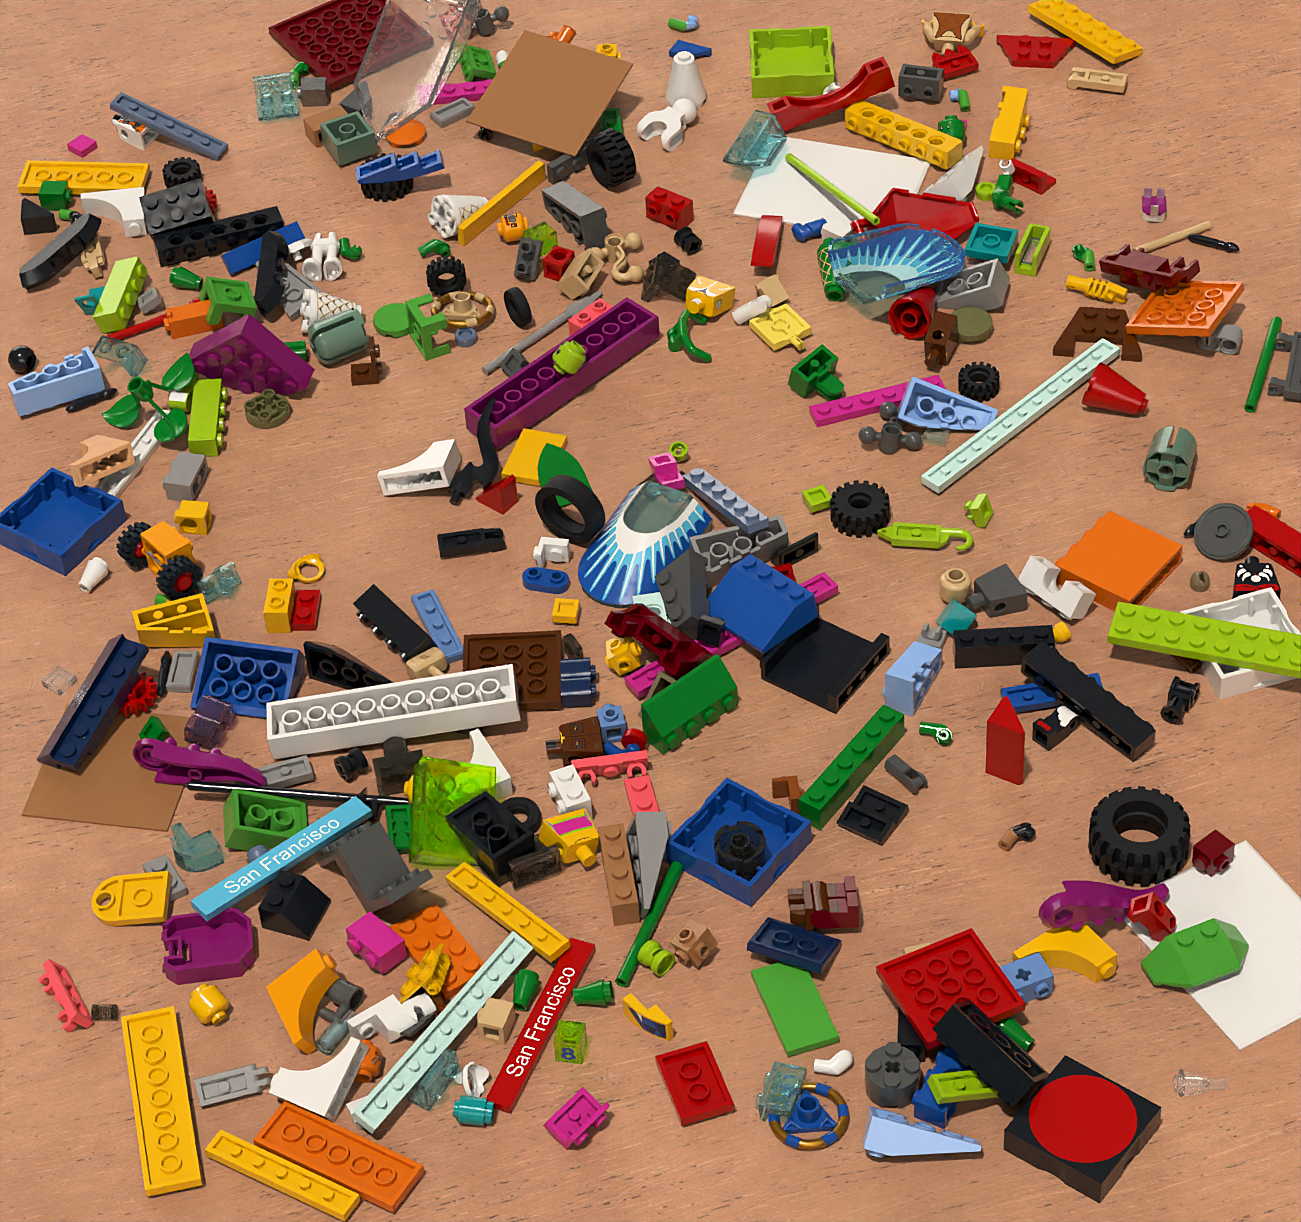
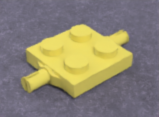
M787 304L777 308H767L764 313L749 320V327L774 351L788 344H793L799 351L803 350L806 344L801 338L811 334V326Z

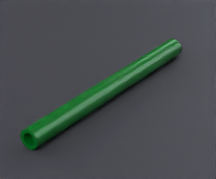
M1273 317L1269 325L1244 409L1249 413L1254 412L1258 404L1276 345L1277 335L1282 325L1280 317Z
M673 861L615 979L616 984L621 987H627L639 962L637 958L641 947L649 941L684 869L680 862Z

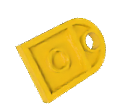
M169 871L110 877L103 881L94 891L91 900L93 912L102 923L110 926L166 922L172 875ZM107 897L111 898V901L107 905L100 906V903L103 899Z

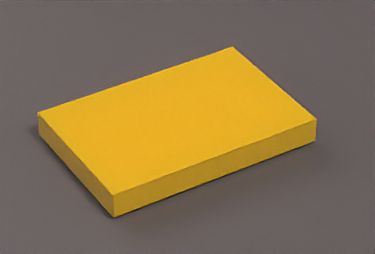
M523 428L501 473V478L503 479L513 474L518 483L540 486L537 468L546 443H550L564 449L567 444V436Z

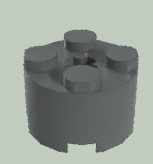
M888 1042L886 1046L874 1050L865 1061L866 1095L874 1104L881 1108H885V1105L898 1106V1109L912 1104L913 1095L920 1088L919 1059L912 1051L902 1047L898 1042Z

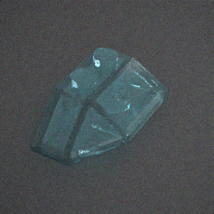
M755 110L724 156L723 162L732 167L749 171L771 166L787 142V137L777 121L776 115Z

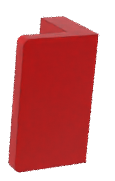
M1015 158L1011 159L1015 167V171L1011 174L1013 182L1040 195L1056 184V178Z

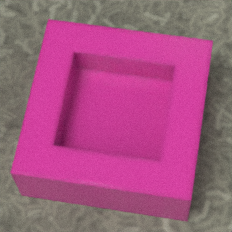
M83 134L67 144L68 151L82 158L98 148L95 140Z

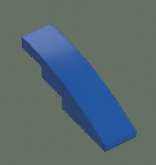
M439 149L421 157L417 151L397 158L395 153H391L358 166L355 170L358 184L415 178L444 169L445 166L443 155Z

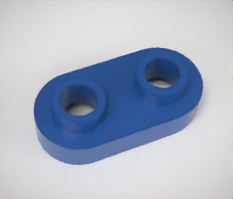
M531 567L522 574L523 586L531 591L562 594L570 586L569 576L563 571Z

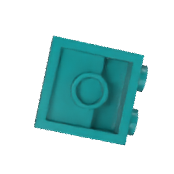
M975 223L965 247L964 256L990 261L998 258L1001 263H1008L1018 244V230Z

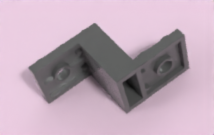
M380 821L373 825L367 822L341 836L342 838L320 849L322 854L316 857L320 867L334 860L336 861L367 913L391 905L433 878L429 869L419 872L418 868L411 872L409 871Z

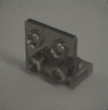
M658 254L645 271L641 299L649 302L653 296H657L660 290H663L686 301L687 288L695 280L696 273Z
M539 834L534 835L535 852L508 861L509 872L506 873V876L514 889L562 871L560 851L556 844L546 847L539 840Z

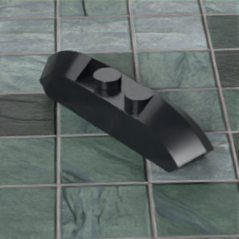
M90 213L82 215L24 264L19 270L22 288L28 290L47 282L82 253L96 237L102 219Z
M267 231L262 236L254 296L258 310L264 317L272 312L283 295L285 287H283L282 271L285 270V260L289 256L286 240L282 235L273 231Z

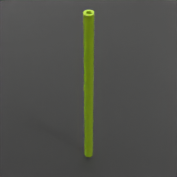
M791 153L785 156L786 161L873 225L880 223L879 217Z

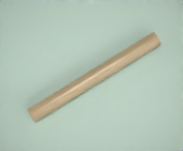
M1206 221L1135 247L1133 251H1137L1141 247L1147 253L1188 238L1190 234L1207 231L1212 228L1210 221Z

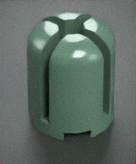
M357 309L346 310L318 321L309 327L308 337L310 346L316 358L323 364L330 365L369 349V337H365L366 332L363 326L365 322Z
M1166 426L1157 431L1153 436L1143 465L1144 477L1146 475L1148 480L1155 484L1154 488L1175 491V488L1182 486L1185 482L1187 483L1197 453V442L1194 436L1182 427H1179L1173 446L1171 442L1174 436V426Z

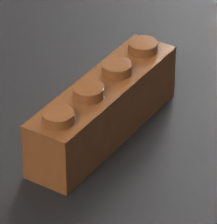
M624 823L598 827L600 851L614 926L639 923L638 897Z

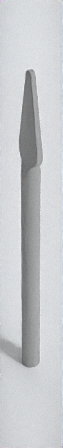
M597 291L569 304L565 312L512 348L522 352L595 302L602 295V291ZM512 348L482 367V372L488 375L500 367V364Z

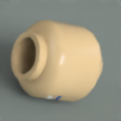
M952 568L945 571L940 578L941 598L948 603L952 598L960 603L965 602V598L971 594L970 575L960 568Z

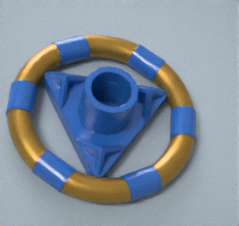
M800 1082L784 1088L774 1097L768 1110V1121L772 1132L786 1145L796 1149L814 1150L829 1146L843 1135L849 1122V1110L844 1098L832 1087L819 1082ZM803 1092L782 1128L779 1119L781 1105L797 1093ZM810 1092L828 1097L836 1104L838 1123L832 1119L819 1104V1100ZM830 1131L820 1138L810 1140L791 1135Z

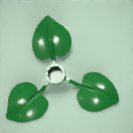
M186 352L167 370L162 378V385L152 383L150 380L145 382L141 377L131 379L127 386L131 394L124 396L109 410L102 413L104 419L116 428L124 429L130 427L139 418L138 410L142 407L140 401L149 402L163 416V419L155 425V438L163 443L176 440L186 430L188 424L187 415L179 408L172 409L166 415L152 400L154 395L152 387L168 392L172 389L181 391L186 388L195 376V368L190 355Z

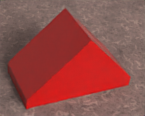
M512 474L491 484L475 499L479 503L504 515L518 502L515 476Z

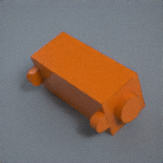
M210 299L165 309L167 318L163 319L165 331H170L172 339L222 329L224 325L222 317L218 325L208 324L206 315L211 304Z

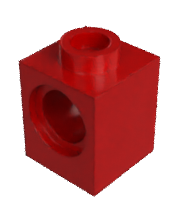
M555 245L542 260L544 277L559 282L575 258L574 251Z

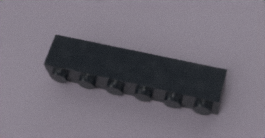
M1042 641L1022 658V674L1061 705L1077 714L1082 722L1132 762L1154 744L1156 730L1148 721L1142 720L1129 706H1125L1118 701L1113 693L1103 689L1094 678L1087 676L1079 670L1074 662L1068 661L1060 655L1055 647L1049 646Z

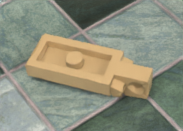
M97 232L92 243L80 253L85 269L92 271L95 279L103 276L101 266L105 264L102 242Z

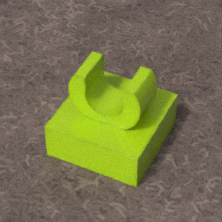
M978 494L974 501H967L963 507L964 510H970L967 519L974 520L976 527H985L994 513L987 494Z

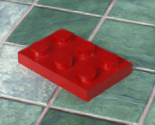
M707 1041L655 1056L656 1065L681 1126L734 1111V1103Z

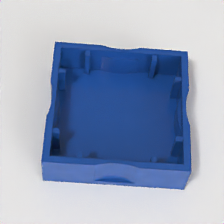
M51 467L30 486L23 496L12 502L0 513V545L67 576L127 521L123 501L98 488L87 485L76 487L74 486L72 476Z
M726 778L705 800L699 811L688 818L667 840V862L669 864L673 861L680 862L684 866V872L752 908L812 842L811 821L781 805L765 800L756 792Z

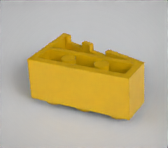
M1003 86L1002 102L998 104L1000 112L998 118L994 120L989 139L990 158L1011 160L1015 158L1016 153H1020L1022 140L1025 139L1026 127H1029L1030 115H1027L1028 89Z
M203 593L132 611L139 643L147 645V647H203L205 637L215 638Z

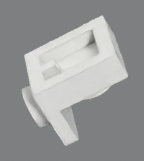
M541 537L539 546H535L533 554L534 560H537L538 567L544 568L545 561L569 563L571 557L569 539Z

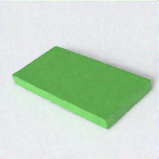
M784 962L751 970V977L787 1057L839 1042V1035L808 970Z

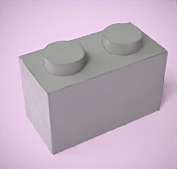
M187 452L178 453L176 459L172 461L170 471L164 477L162 483L168 500L195 501L209 473L206 455Z

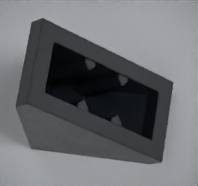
M26 198L22 199L20 219L24 235L53 233L57 231L54 213Z

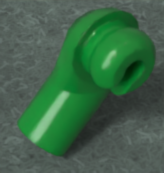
M341 238L339 240L340 254L352 260H357L361 257L362 249L360 246L356 248V245L350 247L348 238Z

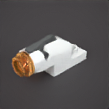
M426 991L401 1004L392 994L347 1020L350 1038L364 1040L370 1038L378 1031L389 1043L402 1036L412 1037L420 1029L437 1018L441 1011L445 1009L444 1002L439 993L430 995Z

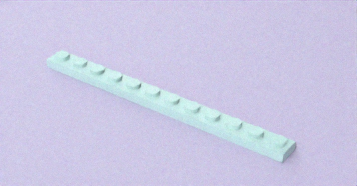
M1103 338L924 473L921 476V483L939 494L1089 379L1100 362L1107 365L1119 356L1120 348Z

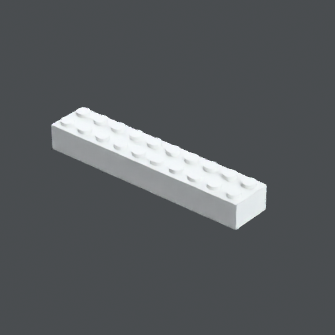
M513 664L266 703L267 741L273 760L521 721L518 686Z

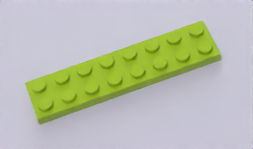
M1117 603L1107 643L1301 678L1300 634L1129 603Z

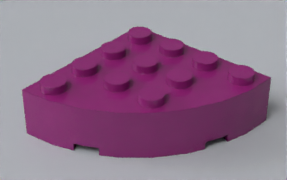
M250 314L195 342L189 353L195 372L209 379H222L224 386L238 389L245 394H250L251 392L262 393L265 389H273L276 394L280 395L297 393L307 388L315 370Z

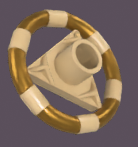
M456 291L439 297L433 302L430 309L431 316L439 314L442 305L453 301V305L446 307L440 313H443L447 319V327L461 329L475 327L488 321L493 316L495 306L487 295L480 292ZM471 299L486 305L485 312L480 315Z

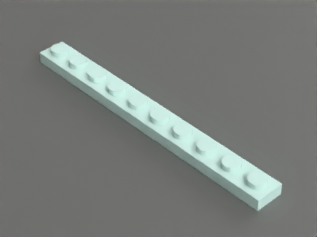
M512 931L357 1107L351 1117L373 1134L475 1017L480 1007L485 1005L488 997L491 998L534 947Z

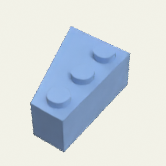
M914 641L885 673V686L882 693L883 697H885V705L913 717L942 667V649Z

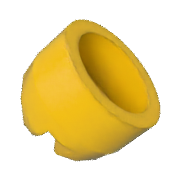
M1063 621L1052 627L1056 642L1062 643L1071 639V633Z

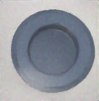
M461 328L454 334L455 343L460 347H471L477 342V333L473 328Z

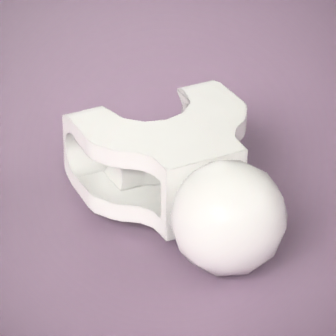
M681 98L675 101L672 108L668 106L662 111L648 113L637 125L638 137L649 140L654 136L661 135L662 148L670 152L683 142L682 132L686 129V124L693 122L696 118L697 108L695 103L690 99Z

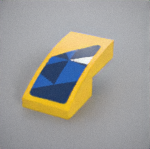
M632 993L622 998L624 1016L633 1024L658 1038L668 1041L673 1039L672 1021L657 1005L647 1010Z

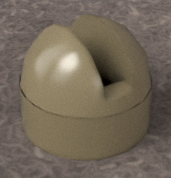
M1204 571L1194 572L1190 579L1191 589L1196 592L1207 591L1210 587L1209 575Z

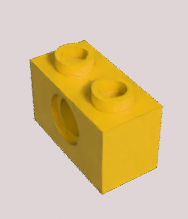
M269 578L263 611L267 633H291V618L296 594L293 578Z

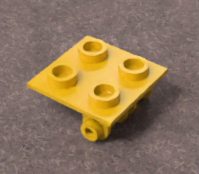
M443 943L434 950L429 949L418 965L414 963L407 970L405 976L408 978L399 990L401 993L399 1002L401 1004L420 987H423L430 995H436L441 991L451 964L449 956L441 952L444 946Z

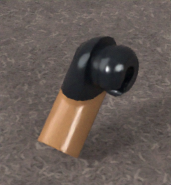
M1023 822L1009 828L998 842V845L1002 850L1008 851L1019 837L1023 836L1025 840H1029L1036 834V830L1031 827L1032 824Z

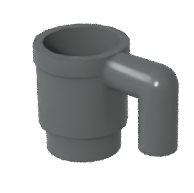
M343 978L338 979L325 993V996L330 998V1001L339 1005L338 1009L334 1012L326 1007H322L319 1011V1016L336 1024L348 1010L355 1011L358 1009L364 998V989Z

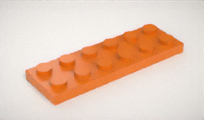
M284 1100L253 1139L255 1146L359 1194L361 1198L392 1213L395 1212L424 1173L422 1164Z

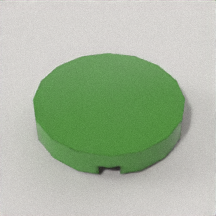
M392 303L378 309L373 318L375 330L383 336L388 334L392 335V337H401L409 334L406 304Z

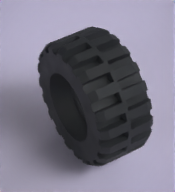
M1138 786V789L1126 787L1121 792H1118V790L1111 792L1109 798L1105 796L1098 802V805L1094 807L1091 814L1088 843L1089 853L1092 855L1091 859L1105 875L1110 874L1111 878L1118 882L1123 880L1127 885L1140 883V886H1148L1151 882H1154V884L1161 883L1165 877L1169 879L1176 874V871L1181 870L1184 866V861L1187 859L1191 826L1188 814L1183 811L1184 808L1178 801L1174 802L1172 796L1167 793L1163 795L1158 789L1152 788V790H1147L1143 786ZM1129 830H1144L1153 833L1159 838L1149 842H1135L1122 837L1120 834Z

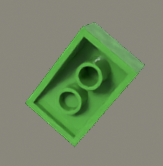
M233 788L223 806L225 847L249 851L255 846L264 845L267 849H272L307 827L306 801Z

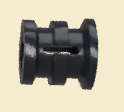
M682 227L674 235V243L689 255L695 254L701 249L702 240L692 232L690 227Z

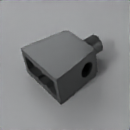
M1003 564L976 578L974 581V594L967 596L965 600L970 610L982 607L987 616L993 618L1027 610L1028 592L1008 565Z

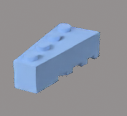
M89 347L81 349L82 353L77 356L70 354L64 357V362L57 365L51 363L44 366L40 373L31 372L8 383L12 402L18 415H30L45 408H53L58 404L72 402L78 398L103 391L105 386L101 369Z

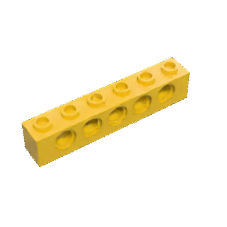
M864 100L854 103L845 110V128L946 170L962 159L963 141Z

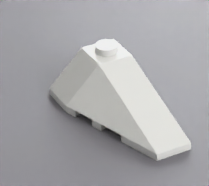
M982 145L964 156L951 167V170L938 178L939 180L935 183V186L932 184L923 192L956 197V200L965 202L968 199L966 195L972 190L984 150Z

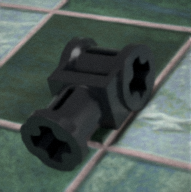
M1175 676L1168 692L1167 705L1161 709V717L1170 724L1180 723L1183 718V711L1189 712L1191 706L1195 704L1200 692V683L1191 684Z

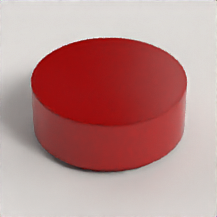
M635 728L625 730L621 739V743L626 749L628 744L634 743L640 747V751L645 749L648 741L646 734Z

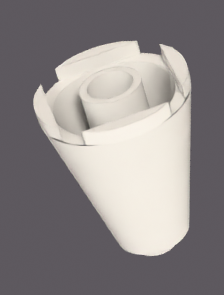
M687 51L679 52L673 59L665 95L666 103L671 108L675 101L686 98L693 101L698 109L707 98L694 55Z

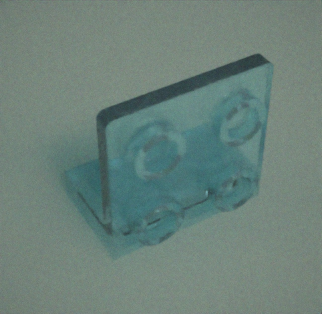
M294 72L253 77L259 121L299 116Z

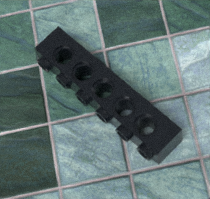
M274 206L152 235L160 267H165L231 251L262 237L267 231H276L284 227V223L278 207Z

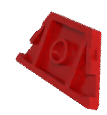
M997 35L996 37L997 45L1002 46V52L1009 59L1012 67L1054 69L1058 62L1067 56V51L1070 48H1075V41L1071 38L1034 37L1028 35Z

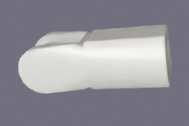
M762 295L736 308L732 312L733 318L738 324H741L764 313L771 305L772 300L769 296Z

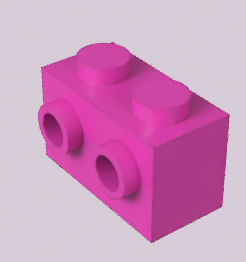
M370 911L346 928L348 939L346 943L351 952L354 954L358 953L364 958L370 968H376L382 974L407 957L404 939Z

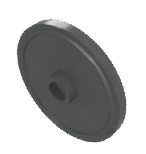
M1221 503L1208 508L1199 517L1194 528L1196 546L1202 554L1216 561L1230 560L1242 554L1250 545L1254 534V526L1249 514L1242 507L1232 503Z

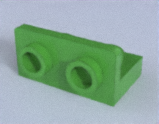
M466 45L464 52H461L459 56V64H461L465 81L472 82L474 76L493 80L496 71L489 50Z

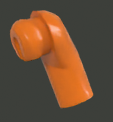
M1250 502L1246 505L1245 511L1256 505L1275 518H1280L1281 510L1266 503Z

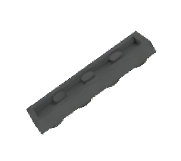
M608 128L605 131L599 133L598 135L605 133L609 130H612V128ZM587 141L576 157L564 154L547 164L548 182L554 185L589 164L586 155Z

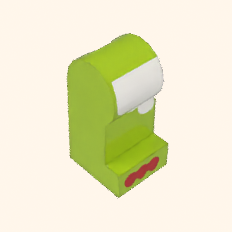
M195 372L194 379L186 388L181 391L173 389L169 397L170 410L179 408L184 412L191 411L194 381L199 380L198 372Z

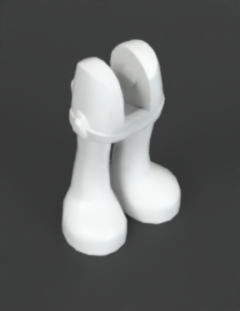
M330 232L328 238H322L321 233L315 235L311 244L312 258H307L302 264V273L307 279L314 282L321 281L322 258L327 256L323 265L325 279L333 281L341 275L343 266L342 262L337 258L340 243L335 232Z

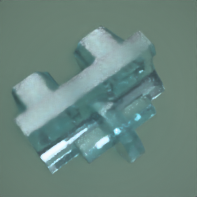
M229 562L224 566L217 567L213 573L205 578L201 577L202 580L196 583L199 589L198 592L200 594L203 593L205 603L210 604L224 594L227 596L232 594L233 589L242 584V581L236 572L235 564Z

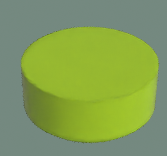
M991 182L979 183L975 190L976 197L982 201H991L996 185Z

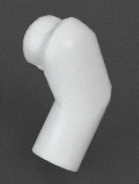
M841 1050L830 1060L815 1059L814 1072L840 1075L852 1064V1053L849 1050Z

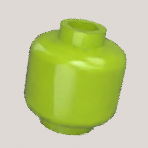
M574 340L571 342L564 341L552 355L555 363L554 368L563 375L565 373L575 374L586 361L585 349Z

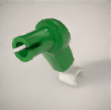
M1001 160L999 166L1003 174L998 177L992 195V203L999 210L1005 208L1015 214H1019L1022 210L1015 206L1023 208L1024 204L1021 200L1011 197L1013 183L1011 174L1015 171V167L1011 160H1009L1007 166L1004 160Z

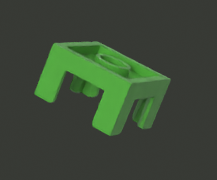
M206 276L199 299L200 301L210 299L211 304L206 315L208 324L218 325L224 311L243 314V317L248 314L253 317L255 316L257 306L248 282Z
M430 293L405 301L409 334L425 361L451 353L449 344L436 348L432 346L431 336L437 334L438 330L447 328V319L443 313L427 318L423 315L419 307L434 301Z

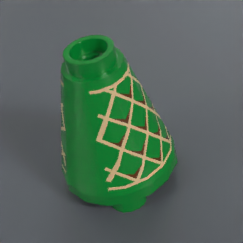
M826 238L817 249V260L826 298L831 301L843 299L855 272L834 277L827 251L855 243V241L846 242ZM846 260L845 268L848 267V266L851 264V263H849L847 260Z

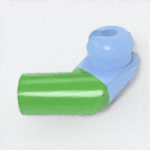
M689 15L687 21L671 17L668 21V27L679 31L692 30L698 26L697 22L699 19L694 15Z
M957 88L949 92L950 100H957L961 111L970 110L969 95L966 90Z

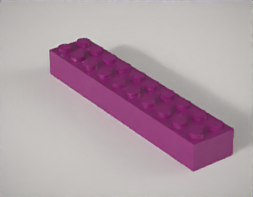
M626 297L465 407L466 428L477 435V423L480 415L492 397L495 398L496 402L490 415L489 431L493 447L496 449L501 448L521 434L523 428L528 429L659 338V317ZM574 340L585 349L586 361L575 374L565 373L563 375L554 368L555 363L552 355L564 341L571 342Z

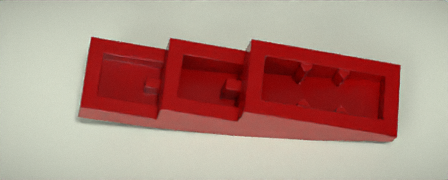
M761 216L755 237L751 266L773 267L778 254L783 216Z

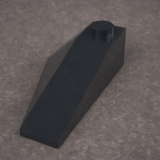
M305 641L303 644L310 679L347 690L394 683L340 647L316 641Z

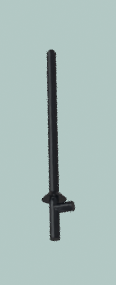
M189 781L187 783V789L190 791L230 794L234 788L290 799L346 803L356 796L365 805H369V808L372 810V817L368 819L371 821L378 820L380 806L409 805L408 798L367 795V787L360 793L354 794L204 781Z

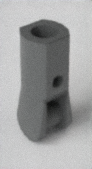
M896 754L886 760L885 769L896 777L912 794L918 792L919 787L927 786L926 777L910 767Z

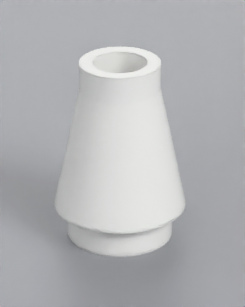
M98 557L89 560L81 580L77 584L79 589L89 593L93 587L108 575L109 565Z

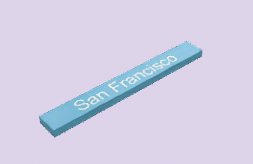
M356 796L192 899L191 907L206 921H209L275 879L280 870H289L372 817V810Z

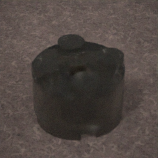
M737 821V825L729 826V824L722 826L714 837L715 864L731 872L735 869L738 876L750 882L757 874L756 868L758 866L763 867L767 863V843L762 829L756 824L747 821Z

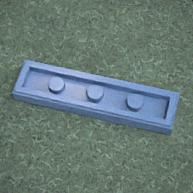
M434 589L412 595L411 602L427 634L439 647L438 649L445 654L447 664L462 660L463 646Z

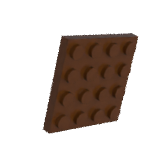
M561 630L464 635L463 672L513 664L518 686L520 710L562 708Z

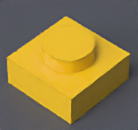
M556 598L552 612V622L576 624L580 600Z

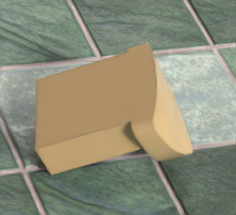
M777 274L765 278L755 286L756 291L761 296L767 295L771 298L772 303L768 309H772L790 298L779 281L780 278Z

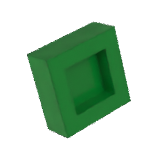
M151 716L138 735L141 739L154 738L164 741L169 731L159 717Z

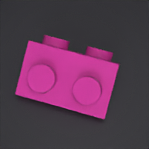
M582 1087L543 1126L567 1150L573 1143L578 1146L587 1138L589 1134L586 1130L591 1125L597 1128L608 1117L605 1111L610 1105L606 1102L601 1106Z

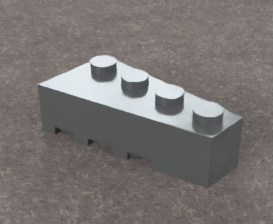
M564 181L541 190L545 209L558 223L562 222L568 234L573 233L576 236L575 241L579 245H585V251L592 247L600 249L605 247V238L609 234L606 224L607 213L603 206H600L594 200L588 198Z

